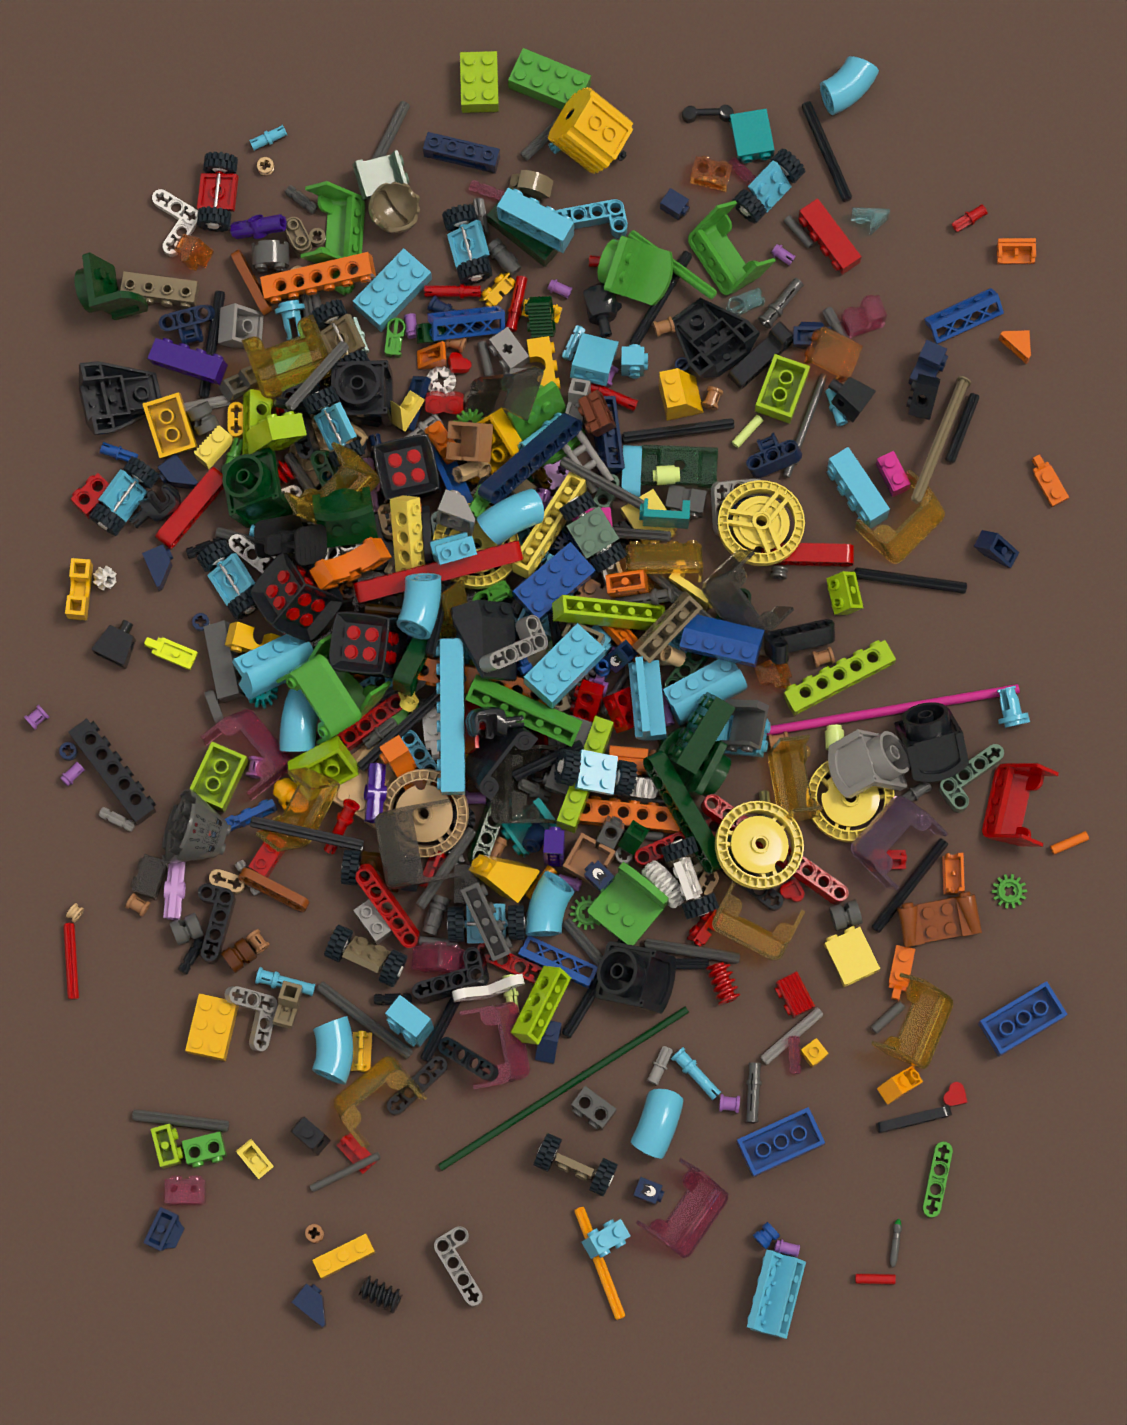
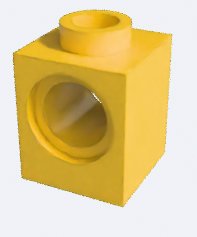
M817 1038L800 1051L811 1068L828 1056V1052Z

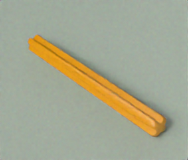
M579 1207L575 1209V1214L584 1238L587 1239L589 1238L587 1234L593 1231L585 1208ZM597 1255L592 1259L616 1320L625 1317V1313L605 1260Z

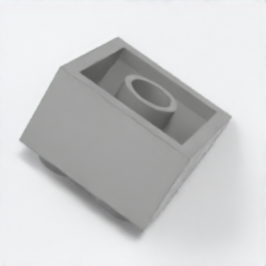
M236 303L221 307L218 344L231 348L261 349L263 313Z
M445 490L438 508L436 523L459 532L466 531L468 535L472 536L475 517L465 497L456 490Z

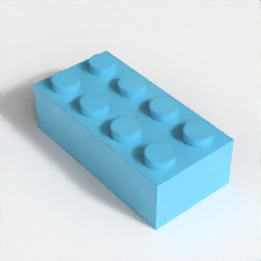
M507 188L497 205L499 220L561 253H564L574 236V222L569 216L557 214L553 208L540 205L538 200L523 196V193L517 189Z
M403 248L353 300L354 309L382 332L387 327L388 322L395 318L418 295L424 286L432 280L431 272Z
M847 447L829 458L827 475L832 481L835 480L838 485L837 490L841 496L845 495L849 508L859 516L857 519L860 525L870 530L888 518L890 508L850 448Z
M577 623L524 676V684L553 709L605 656L606 649Z
M401 995L397 997L385 1013L390 1029L398 1035L402 1033L405 1041L413 1047L415 1045L421 1047L434 1030L431 1018Z

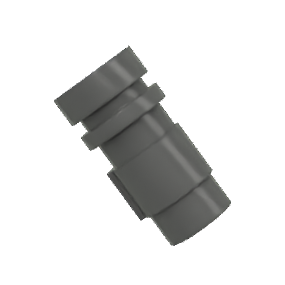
M496 238L488 245L489 254L512 277L522 267L514 254L506 250L507 247L502 245L503 242Z
M434 894L431 899L432 902L428 905L430 908L424 920L422 932L436 936L438 929H440L444 912H447L446 906H449L451 900Z

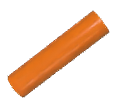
M1084 831L1051 845L1050 849L1053 855L1088 841L1089 836Z

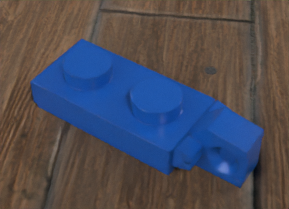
M527 657L518 661L517 674L519 673L521 676H525L533 668L532 664L528 662Z
M266 799L258 803V806L252 809L246 808L241 811V814L237 816L230 815L225 820L228 825H231V831L241 826L249 825L252 816L264 818L278 809L273 799Z

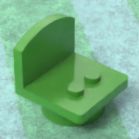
M621 236L620 240L612 239L606 245L598 265V280L605 284L604 290L652 306L657 304L666 293L673 274L672 252L625 236Z
M551 381L545 386L532 385L522 390L512 401L508 416L523 441L540 429L543 422L551 420L554 414L558 412L565 413L566 405L558 386ZM575 436L568 442V445L573 451L581 442ZM561 448L542 466L555 463L567 455Z
M622 862L618 867L615 880L588 908V914L623 943L635 945L666 908L669 898L643 875L625 862Z

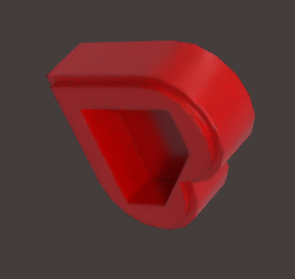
M452 352L448 358L450 373H468L472 366L471 362L463 358L458 352Z
M796 878L780 887L779 894H781L783 899H791L794 902L803 900L804 890Z
M954 1082L949 1086V1091L943 1097L944 1103L947 1106L968 1103L964 1086L960 1082Z

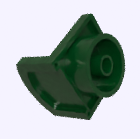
M90 252L82 255L84 268L76 271L74 283L78 299L87 312L93 313L103 310L112 315V319L119 320L148 311L145 297L130 291H118L114 265Z
M271 448L237 456L222 466V481L226 493L229 516L244 527L251 528L252 525H255L260 520L287 516L296 510L295 502L281 492L276 456Z
M370 486L363 487L362 491L359 492L353 489L342 488L331 492L326 497H320V494L312 495L315 520L317 524L323 525L327 531V548L362 543L369 537L378 538Z
M677 728L669 733L667 738L663 739L656 752L663 751L668 757V750L673 744H676L679 739L678 734L682 728ZM721 740L715 741L696 775L670 760L690 796L702 795L707 797L708 795L715 794L720 788L731 766V759L723 754L727 748L726 743Z

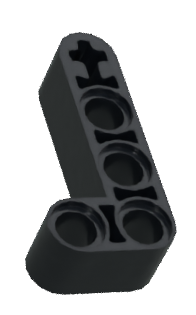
M781 321L778 322L769 331L768 337L729 372L728 377L740 389H743L771 364L774 354L781 355L792 344L794 334Z
M303 383L286 389L281 397L290 398ZM316 385L306 398L320 391V388ZM299 412L302 413L307 435L295 442V447L299 457L310 460L312 453L320 451V447L310 415Z
M823 619L766 632L764 634L765 654L773 663L785 664L789 661L790 652L831 644L835 641V623L833 620Z
M205 883L199 887L198 895L204 903L214 906L202 945L201 956L206 963L214 964L220 958L236 898L228 888ZM205 890H212V895L209 898L202 896ZM224 894L231 895V899L227 903L221 901ZM218 913L226 914V918L223 921L216 920ZM214 931L221 933L220 938L217 940L211 939V934ZM208 943H211V944H213V945H217V946H218V947L213 946L212 951L214 952L215 955H214V956H211L210 958H208V956H207V954H206V953H210V952H211V948H212L211 945L208 944Z
M469 947L463 954L465 968L416 983L412 988L413 995L420 1002L426 1004L453 996L452 991L457 989L486 986L489 982V973L485 956L477 948ZM477 955V959L471 962L472 957ZM481 973V977L475 980V976ZM463 978L462 983L457 985V981ZM445 984L444 988L439 991V986Z

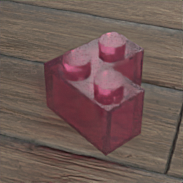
M869 295L863 298L860 307L845 309L841 320L847 335L853 338L884 327L887 314L880 296Z
M437 941L435 945L424 942L422 946L413 947L411 969L422 972L443 973L465 968L463 959L465 950L461 949L459 945L446 946V942Z

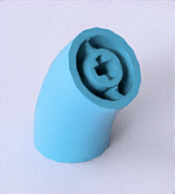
M854 56L847 57L842 67L833 76L820 83L821 97L827 111L834 115L857 102L871 87L879 73V69L864 59Z
M531 488L496 503L479 515L477 521L487 536L497 545H501L520 531L542 523L544 507L539 494Z
M418 573L405 577L404 600L397 620V626L407 635L417 639L430 638L440 605L441 575Z
M290 689L288 691L280 723V751L299 752L308 751L316 747L318 716L301 690Z
M545 871L532 894L526 917L525 934L528 936L543 937L562 934L564 913L574 894V890L564 879L552 872Z
M347 1016L313 1029L316 1039V1058L312 1071L330 1081L343 1085L347 1083L353 1060V1037Z
M653 1089L648 1092L640 1120L631 1138L633 1146L652 1157L664 1158L676 1131L683 1107V1098L679 1094L668 1089Z

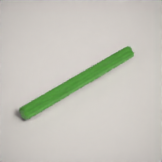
M632 230L628 235V238L655 246L635 230ZM673 259V272L709 299H713L716 296L717 291Z

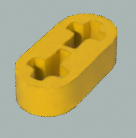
M233 402L228 407V432L233 438L243 437V404L240 402ZM236 407L242 411L238 412V418H235V414L232 412L235 411ZM235 423H238L239 429H241L238 430V433H234V430H232L235 429Z

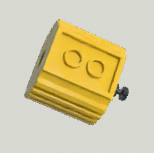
M586 87L578 90L566 102L547 138L588 172L597 174L599 171H603L604 168L606 169L616 158L619 161L625 159L627 156L626 152L621 150L633 131V122L594 90Z

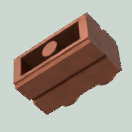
M595 390L578 399L580 404L578 411L587 421L584 425L589 434L592 433L599 437L616 428L605 398L600 391Z

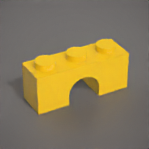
M549 336L527 339L530 363L540 362L545 366V370L542 373L532 375L533 385L545 386L553 381L561 389L560 380L555 378L554 372L558 371L557 361L552 359V353H555L554 342H550Z
M71 558L69 574L71 587L70 594L67 595L65 610L68 619L87 620L93 572V564L89 559Z
M234 622L229 625L225 646L231 647L230 650L241 653L243 651L247 653L281 636L273 633L266 634L259 645L253 638L255 627Z
M364 1234L313 1259V1263L321 1279H324L376 1252L367 1234Z

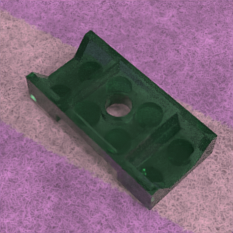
M642 445L641 485L660 486L657 485V481L653 482V470H656V466L674 465L677 461H682L685 467L680 470V482H676L673 485H697V488H711L717 482L718 448Z

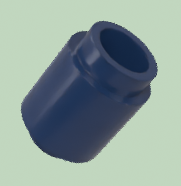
M533 824L528 828L522 841V846L526 851L530 853L540 851L545 833V828L542 825Z

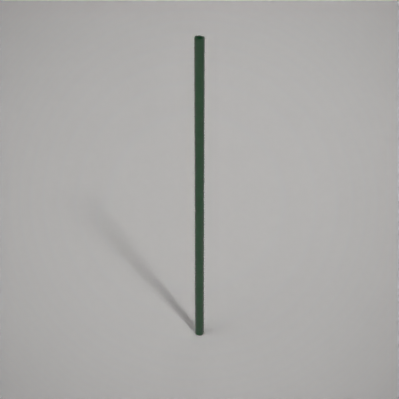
M684 1006L442 1161L438 1166L442 1171L676 1022L688 1014L689 1011Z

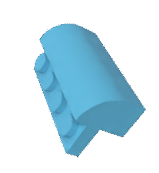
M285 634L234 658L232 663L242 677L239 686L248 700L285 683L286 680L277 683L276 680L307 661L313 652V648L309 641L305 642Z
M643 656L635 657L636 662L628 663L635 737L639 740L665 739L667 735L659 660H653L649 663L643 661Z
M718 659L664 688L662 691L671 706L672 714L679 726L688 722L689 715L697 709L700 697L703 694L705 695L706 692L727 701V699H731L745 691L747 683L741 670L738 669L735 663Z
M766 1250L762 1261L761 1273L758 1277L756 1293L753 1296V1305L748 1316L747 1327L756 1332L787 1339L806 1261Z

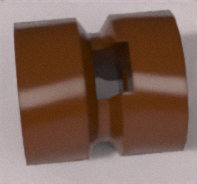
M243 937L234 943L233 948L228 947L221 952V955L234 973L244 968V963L249 964L257 958Z

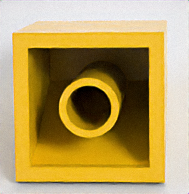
M678 368L659 372V390L667 421L704 413L695 376Z
M481 854L472 861L469 868L471 873L500 896L519 903L540 872L538 869L521 862Z

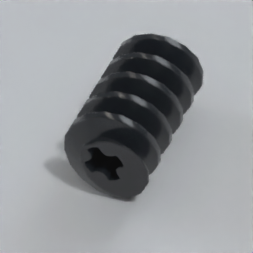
M370 1275L364 1281L359 1295L362 1293V1300H366L369 1297V1303L371 1304L377 1300V1307L384 1303L383 1309L387 1310L391 1306L392 1314L395 1313L403 1294L399 1295L400 1289L393 1293L392 1285L385 1289V1282L378 1286L377 1278L371 1282Z

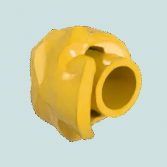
M283 778L274 784L273 795L278 799L279 804L284 810L289 811L292 809L295 813H303L308 809V799L291 779Z

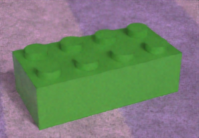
M525 48L522 49L508 79L509 89L561 110L574 93L582 90V88H589L591 85V75Z

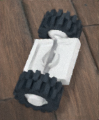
M694 836L680 839L661 847L666 863L679 859V861L673 863V872L681 883L680 891L682 896L686 897V900L694 898V900L681 905L686 919L701 916L718 909L719 905L714 893L701 897L700 894L703 892L690 857H686L699 851Z

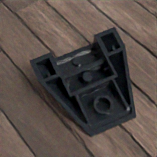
M701 297L672 318L689 367L700 378L720 377L750 353L760 335V332L748 320Z
M99 361L79 364L81 402L86 424L94 435L114 433L145 418L146 414L143 403L161 398L157 375L154 372Z
M475 600L452 607L450 612L454 628L481 678L515 681L517 679L518 661L489 673L482 671L479 665L481 657L520 640L516 630L518 618L511 603Z

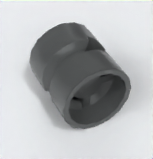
M208 401L186 411L190 421L195 422L193 427L197 435H202L220 425L216 416L211 414L212 408Z
M855 899L845 902L844 906L838 904L829 907L830 916L836 931L846 929L849 924L856 926L863 923L861 912Z
M195 912L185 916L184 920L179 918L170 922L172 932L179 946L189 942L190 938L195 940L204 936Z

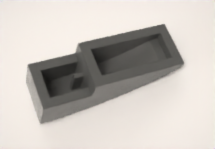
M269 357L243 368L238 374L224 379L219 389L228 402L242 397L248 390H255L277 376L274 363Z

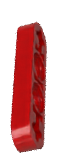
M480 943L477 949L479 951L481 948L484 949L486 947L485 943ZM512 953L506 955L508 962L504 965L499 964L497 960L491 961V956L485 954L487 963L514 975L523 974L524 980L533 984L536 982L534 975L529 973V977L525 976L528 973L529 966L533 967L531 971L534 973L542 970V967ZM519 962L524 963L526 966L525 971L522 973H518L514 969L515 965Z

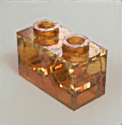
M696 156L690 183L726 192L732 173V165L723 160L718 162L711 160L707 156ZM703 167L706 168L708 171L705 173H701L698 171V169ZM718 172H723L725 176L718 177L716 174Z

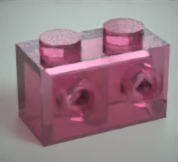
M170 1176V1179H165L164 1203L166 1205H206V1180L201 1179L202 1176H190V1179H182V1176Z

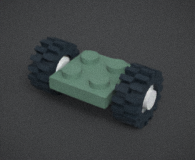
M587 491L569 501L559 511L566 522L579 516L577 520L568 524L567 528L586 559L600 551L599 554L590 559L599 573L616 564L627 554L620 542L607 548L608 545L618 540L619 537L600 506L585 513V511L596 505Z

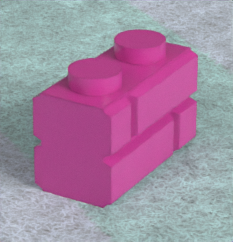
M892 451L877 458L876 466L887 488H889L891 496L894 497L909 490L911 483L895 452Z

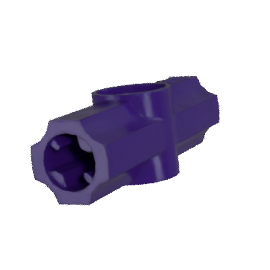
M259 214L252 216L248 220L233 222L230 225V232L235 239L252 236L254 239H260L270 233L285 231L287 221L285 216L281 214L267 217Z
M370 763L368 765V780L364 789V800L366 801L365 821L368 823H381L383 819V803L386 800L387 787L385 786L386 765L382 763Z

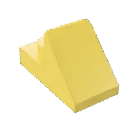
M410 390L400 406L390 401L392 424L406 432L425 399Z
M252 1139L236 1151L258 1179L274 1167Z

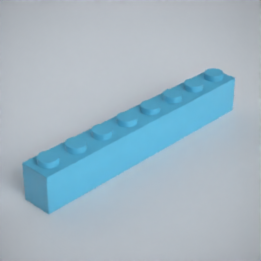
M460 638L440 639V644L437 645L436 655L440 656V663L436 664L437 675H440V682H437V694H440V701L437 702V713H440V721H437V732H441V740H437V751H441V759H437V771H441V778H437V789L441 790L442 795H465L464 644Z

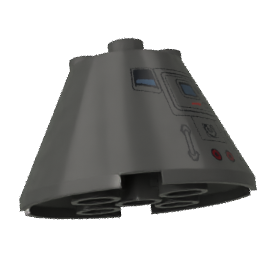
M188 788L179 795V798H182L179 804H174L164 831L162 848L165 849V855L162 854V859L167 864L214 858L218 854L223 855L226 848L224 842L226 836L231 831V825H228L227 821L196 792Z

